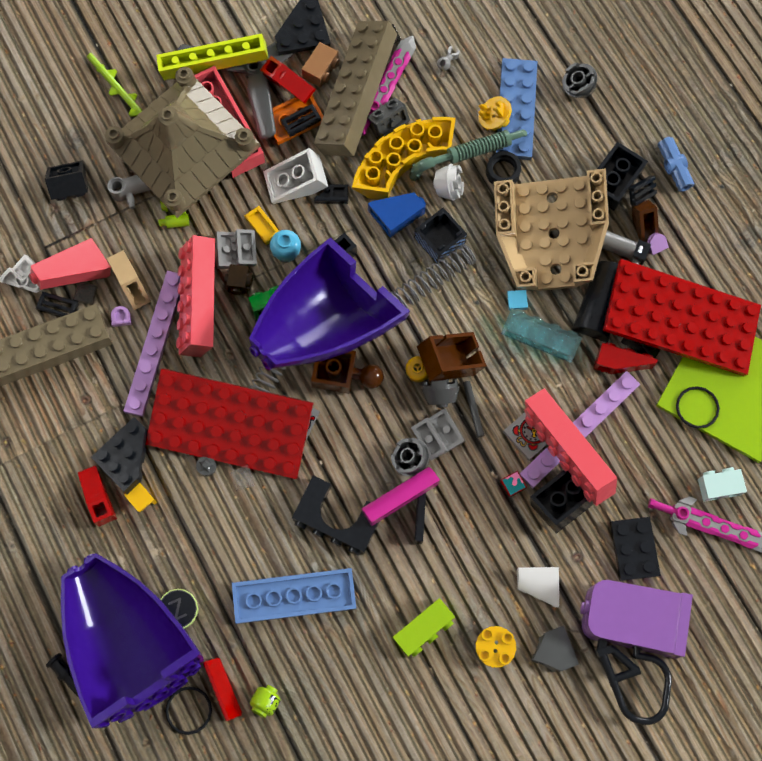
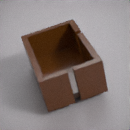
M474 332L429 336L417 346L430 382L474 376L486 367L481 351H477L468 359L466 358L479 348Z

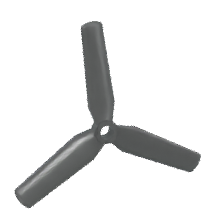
M275 42L267 47L268 58L272 56L281 63L294 54L279 56ZM182 44L179 46L177 51L192 48L195 46ZM267 60L224 68V70L246 74L248 78L247 92L259 138L267 139L274 136L276 128L269 83L260 70Z

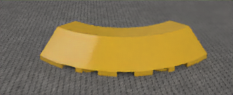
M432 117V119L422 121L418 119L414 123L403 124L393 129V132L380 138L374 144V147L366 153L354 176L352 189L373 200L389 198L397 180L412 168L413 164L430 156L433 158L447 153V148L452 146L456 118Z

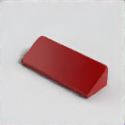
M215 658L203 662L225 721L241 716L242 711L221 659Z

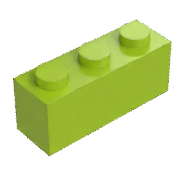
M439 598L394 635L392 639L407 658L410 655L414 658L423 650L421 646L424 643L428 642V644H431L439 637L436 634L441 629L446 631L454 624L452 620L455 616Z

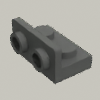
M395 97L368 116V120L374 124L379 139L393 132V129L410 121L405 104Z

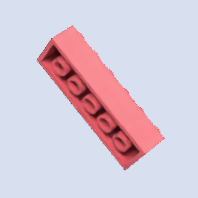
M213 66L196 74V79L244 128L250 129L216 67ZM261 147L230 172L233 178L265 163L264 152Z
M193 235L179 249L178 253L181 265L178 268V276H180L178 294H180V301L177 305V311L179 312V319L177 321L179 337L176 341V347L179 349L178 355L202 357L213 348L215 238Z
M544 388L526 399L524 409L526 423L529 427H534L541 442H546L549 452L553 457L557 456L563 470L569 471L574 484L584 490L583 494L589 502L592 501L597 506L616 494V475Z

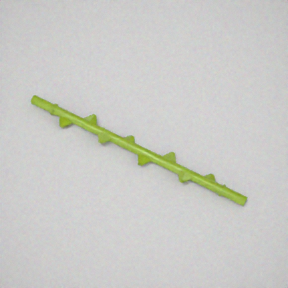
M89 53L87 59L93 64L96 71L112 86L109 95H120L131 108L128 115L136 117L143 111L135 102L137 94H128L114 79L117 70H106L105 66L92 53Z

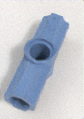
M673 137L664 138L658 143V147L664 158L665 170L669 175H672L678 191L684 192L694 186L693 179L687 169V159L684 154H680Z

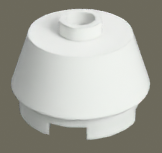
M449 164L436 170L433 185L439 197L454 201L459 199L460 195H463L464 182H461L459 174L463 173L460 165Z

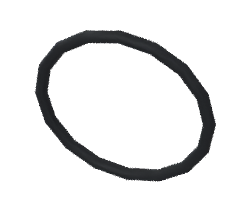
M703 387L687 388L681 392L676 403L678 416L689 427L697 429L707 428L719 416L720 407L717 398L711 391ZM689 390H703L715 400L717 407L716 416L710 423L702 426L692 425L684 420L680 414V399Z
M196 687L180 688L167 701L165 709L167 722L172 729L180 734L190 735L198 733L206 727L211 718L212 705L209 697L205 692ZM190 689L204 695L208 702L209 714L203 726L197 730L186 732L179 730L172 724L169 719L168 710L170 702L175 695Z

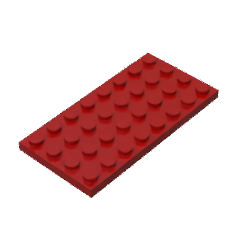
M620 259L603 331L741 376H746L749 372L761 305Z
M162 368L145 445L197 457H207L219 462L297 479L314 402Z

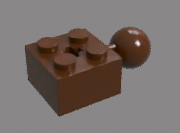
M350 351L324 361L314 362L311 386L312 388L349 394L352 379L360 380L364 387L374 389L382 384L384 374L382 369L374 364L366 365L362 369L354 368L356 351ZM333 367L337 368V371L332 372L331 370L333 369Z

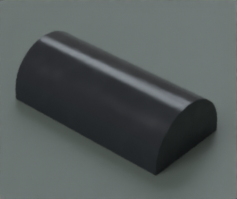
M598 261L593 281L588 283L572 331L605 343L609 341L611 333L603 331L618 263Z

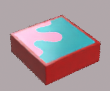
M518 470L500 480L509 498L527 489Z

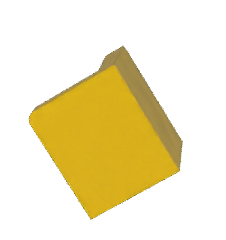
M141 483L128 494H124L138 512L144 510L151 503L154 505L157 503Z

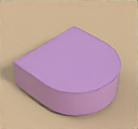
M660 233L651 234L647 240V243L651 244L649 249L651 255L669 248L666 237Z
M118 306L112 310V327L132 325L131 314L126 307Z

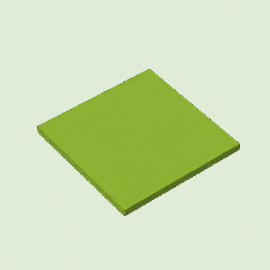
M755 337L749 372L746 376L682 356L656 407L680 419L677 414L676 403L681 392L689 387L696 386L708 389L718 400L720 407L719 416L712 425L698 430L760 463L762 461V340ZM689 390L683 394L679 402L680 414L684 420L692 425H706L716 416L717 407L715 400L703 390Z

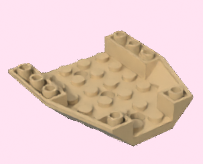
M606 168L588 170L587 176L521 184H514L513 180L494 182L496 236L517 288L537 291L575 288L593 281L609 226ZM550 195L558 196L557 201L554 203H549L548 197ZM558 230L559 236L557 238L549 237L551 231ZM554 266L561 267V272L557 275L551 273Z

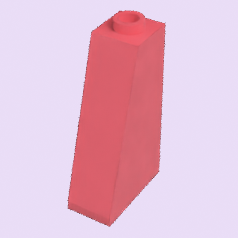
M90 238L31 265L29 277L34 285L37 284L39 289L42 290L107 278L111 275V266L93 239Z

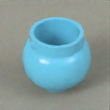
M281 230L272 236L270 250L278 260L290 262L299 255L301 241L293 231Z

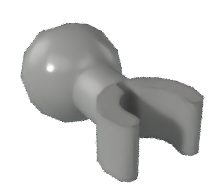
M450 46L447 55L438 59V68L442 71L448 70L451 66L450 61L459 57V50L451 54L452 46Z

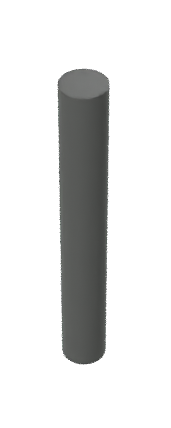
M465 381L463 386L476 435L478 438L485 435L470 381Z

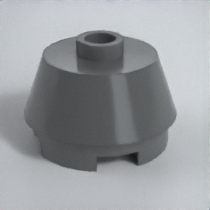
M574 63L565 70L566 73L563 77L562 85L568 95L576 98H586L594 92L597 84V73L591 65Z
M457 378L452 379L453 382H449V379L432 381L431 384H428V381H423V389L421 390L428 405H436L437 408L448 407L449 403H455L460 388Z
M405 438L396 444L397 447L394 453L391 454V461L399 474L414 476L428 467L430 461L428 449L421 440Z

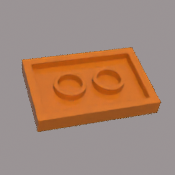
M313 96L305 104L294 97L272 108L276 134L273 137L278 145L320 126L321 121L289 137L288 132H286L281 124L282 119L311 104L315 107L322 121L324 115ZM312 111L309 112V113H307V114H305V115H303V116H301V117H305V116L309 115L310 113H312ZM297 118V119L293 120L292 122L288 123V125L291 124V123H293V122H295V121H297L299 118Z

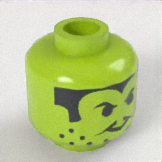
M267 685L266 688L258 687L250 700L251 711L263 718L272 716L280 703V697L276 694L278 690L270 685Z

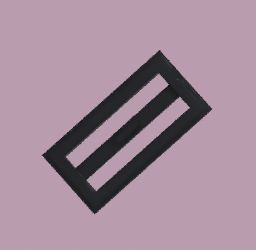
M313 104L282 119L281 124L286 132H288L289 137H292L320 122L321 117ZM312 111V113H310L309 115H307V116H305V117H301V116H303V115H305V114H307V113H309V112ZM299 118L297 121H295V122H293V123H291V124L288 125V123H290V122H292L293 120Z
M648 176L629 187L631 205L637 206L657 194V190H654L656 183H653L656 180L655 176Z
M42 291L36 309L62 317L67 315V313L44 307L42 304L69 312L70 314L76 311L79 303ZM48 298L72 306L71 308H69L66 306L46 301L44 299Z

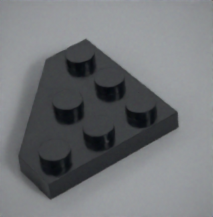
M299 0L275 35L274 40L279 56L314 50L319 42L330 47V39L318 0Z
M135 417L91 456L126 494L142 481L143 473L141 469L146 452L144 446L148 430Z

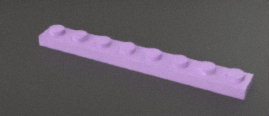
M166 272L123 410L124 413L144 417L180 299V294H178L180 276L176 272Z
M626 371L573 424L586 438L640 383ZM547 447L520 475L533 489L559 464L560 460L557 456L553 457Z

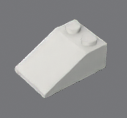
M310 148L263 171L271 203L273 204L313 195L328 187L320 155Z

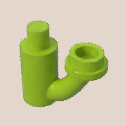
M160 201L161 210L168 212V208ZM186 211L178 218L174 215L165 216V219H158L159 227L166 226L167 229L190 226L189 216Z

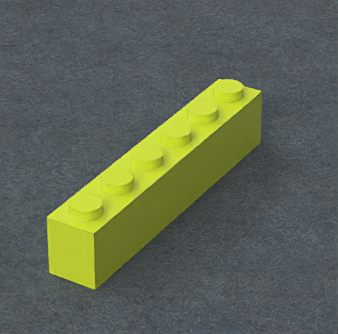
M262 33L156 55L158 71L164 81L175 79V74L181 67H189L194 74H198L213 66L219 70L269 59L266 42Z

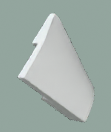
M24 254L13 268L9 267L0 277L1 283L35 293L41 291L38 285H34L30 280V266L35 264V262L28 255Z
M559 567L518 568L517 590L528 593L534 598L558 608Z

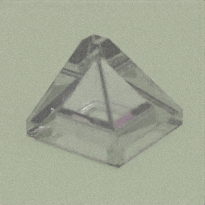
M248 465L230 473L236 492L255 486Z

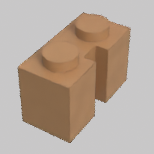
M319 42L302 68V78L321 88L324 82H328L331 75L329 72L336 69L339 65L338 51Z

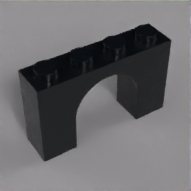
M313 475L292 517L295 522L294 525L303 530L307 527L313 530L312 534L320 538L326 536L331 539V543L339 547L343 544L349 547L348 551L353 554H365L379 522L371 526L361 511L357 521L349 528L339 530L329 527L321 517V508L331 489V483ZM366 501L364 506L368 505L371 502Z

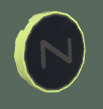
M174 589L162 596L161 601L184 629L193 624L199 610L198 602L193 594L183 589Z

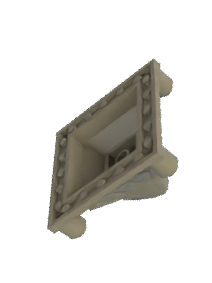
M189 67L178 69L175 74L177 82L127 123L125 127L112 126L105 133L107 144L176 218L181 216L261 147L252 131L244 128L196 79Z

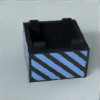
M444 208L423 222L414 232V239L436 263L438 259L443 260L444 255L449 256L450 251L454 252L456 247L466 243L467 233Z

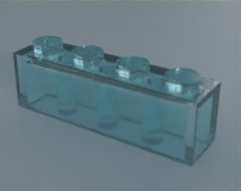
M512 308L501 332L502 335L570 363L582 339L574 331L563 330L557 324L546 323L540 317H532L523 310Z

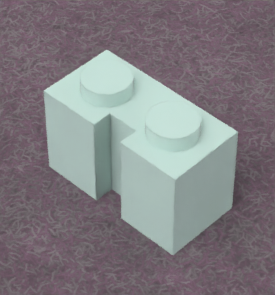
M734 467L725 468L721 473L707 471L698 479L703 502L741 496L747 492L741 469L734 470Z

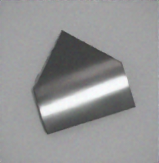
M564 625L545 632L543 636L538 638L539 643L531 661L544 665L551 672H561L579 665Z

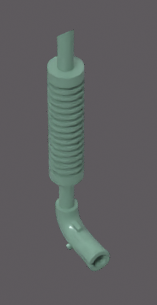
M524 129L513 133L504 130L447 148L446 154L433 158L430 156L413 164L409 177L412 181H416V179H420L421 174L425 170L435 167L436 164L450 161L451 164L511 146L512 140L527 136V132Z

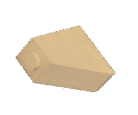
M124 250L108 257L107 260L133 309L136 310L150 303L151 301Z

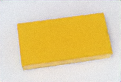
M260 206L244 215L246 221L265 245L269 244L272 236L279 231Z

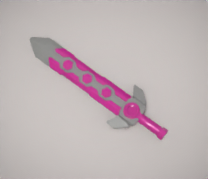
M414 36L407 37L399 42L383 73L369 115L389 101L399 78L416 49ZM368 118L364 130L362 132V136H364L367 133V129L371 123L368 120Z
M689 496L681 499L673 507L652 498L648 502L649 508L671 514L672 525L681 535L687 536V526L762 553V532L690 507L697 501L693 497Z

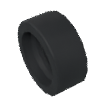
M508 151L494 153L489 158L486 167V176L493 185L496 181L513 180L515 184L521 173L519 158ZM500 161L510 163L514 167L513 175L508 178L497 176L493 172L494 164Z

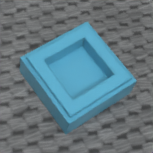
M526 290L507 291L509 311L528 309Z

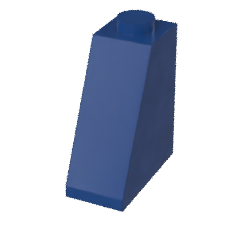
M413 192L371 201L368 203V212L391 238L425 214L426 203L421 196L418 197Z

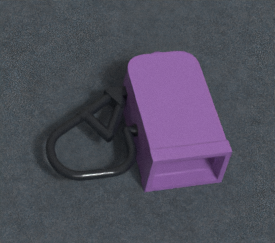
M602 580L588 589L585 602L581 603L580 614H583L582 631L589 639L598 641L595 652L597 657L601 659L622 714L636 724H655L668 711L672 676L663 660L657 656L641 653L640 651L664 655L673 659L685 657L693 595ZM614 645L632 648L635 659L655 663L663 671L665 683L662 705L654 716L648 718L639 717L628 710L618 682L640 675L641 671L635 663ZM611 653L629 670L614 674L607 654Z

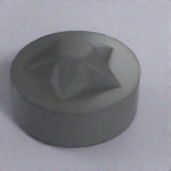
M201 457L197 461L196 468L200 475L208 477L215 473L217 465L214 459Z

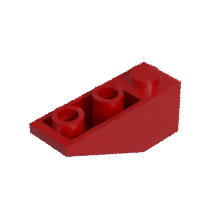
M272 56L260 69L271 82L304 104L316 90Z
M607 342L601 344L593 369L611 375L625 373L626 371L652 369L657 364L658 359L653 358L650 354L635 353L633 349H622L616 347L613 343Z
M97 465L78 472L85 501L94 524L100 527L116 520L117 516Z

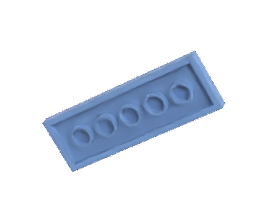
M502 58L499 96L506 98L511 103L512 112L509 124L506 127L497 129V133L504 130L513 133L524 129L527 132V136L512 140L511 146L498 149L496 153L508 151L515 154L519 159H532L538 61Z
M352 568L232 583L235 624L356 609Z

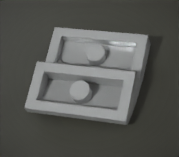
M236 229L235 232H216L217 269H229L230 264L249 267L257 265L255 230Z
M446 408L411 427L417 439L426 445L430 461L465 442L464 437Z

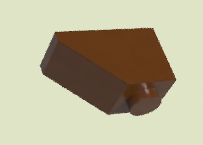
M649 200L643 201L637 206L631 205L633 224L639 240L647 242L651 234L659 233L657 207Z

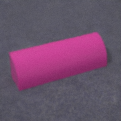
M427 467L364 506L361 510L370 525L373 526L439 485L440 479L430 467Z

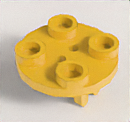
M495 96L484 104L479 105V123L485 130H497L509 124L512 108L511 103L506 98Z
M491 626L484 629L477 637L475 643L478 658L485 665L492 668H500L509 664L515 656L516 641L513 634L499 626Z

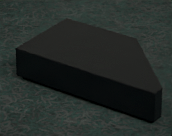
M330 184L319 196L314 198V203L348 204V184Z

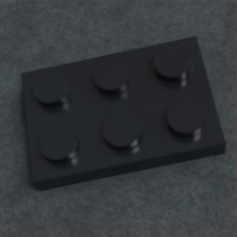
M650 517L611 521L610 527L620 581L661 576Z

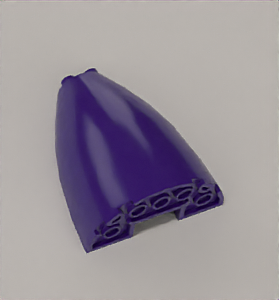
M329 238L286 276L272 294L249 337L251 344L249 350L254 357H259L267 370L324 361L348 353L382 336L406 320L410 310L384 286L379 288L377 292L355 273L357 261L332 238Z
M95 553L85 557L83 565L80 567L77 565L72 566L67 570V573L61 576L62 634L67 662L78 697L92 728L108 727L110 725L109 722L118 721L120 723L132 718L134 712L146 711L183 687L188 682V676H193L201 668L200 663L204 659L186 630L160 598L121 567Z

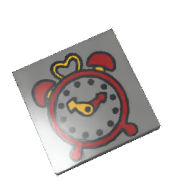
M523 413L503 430V433L529 461L547 444L545 441H540L534 427H529L525 421L526 413Z

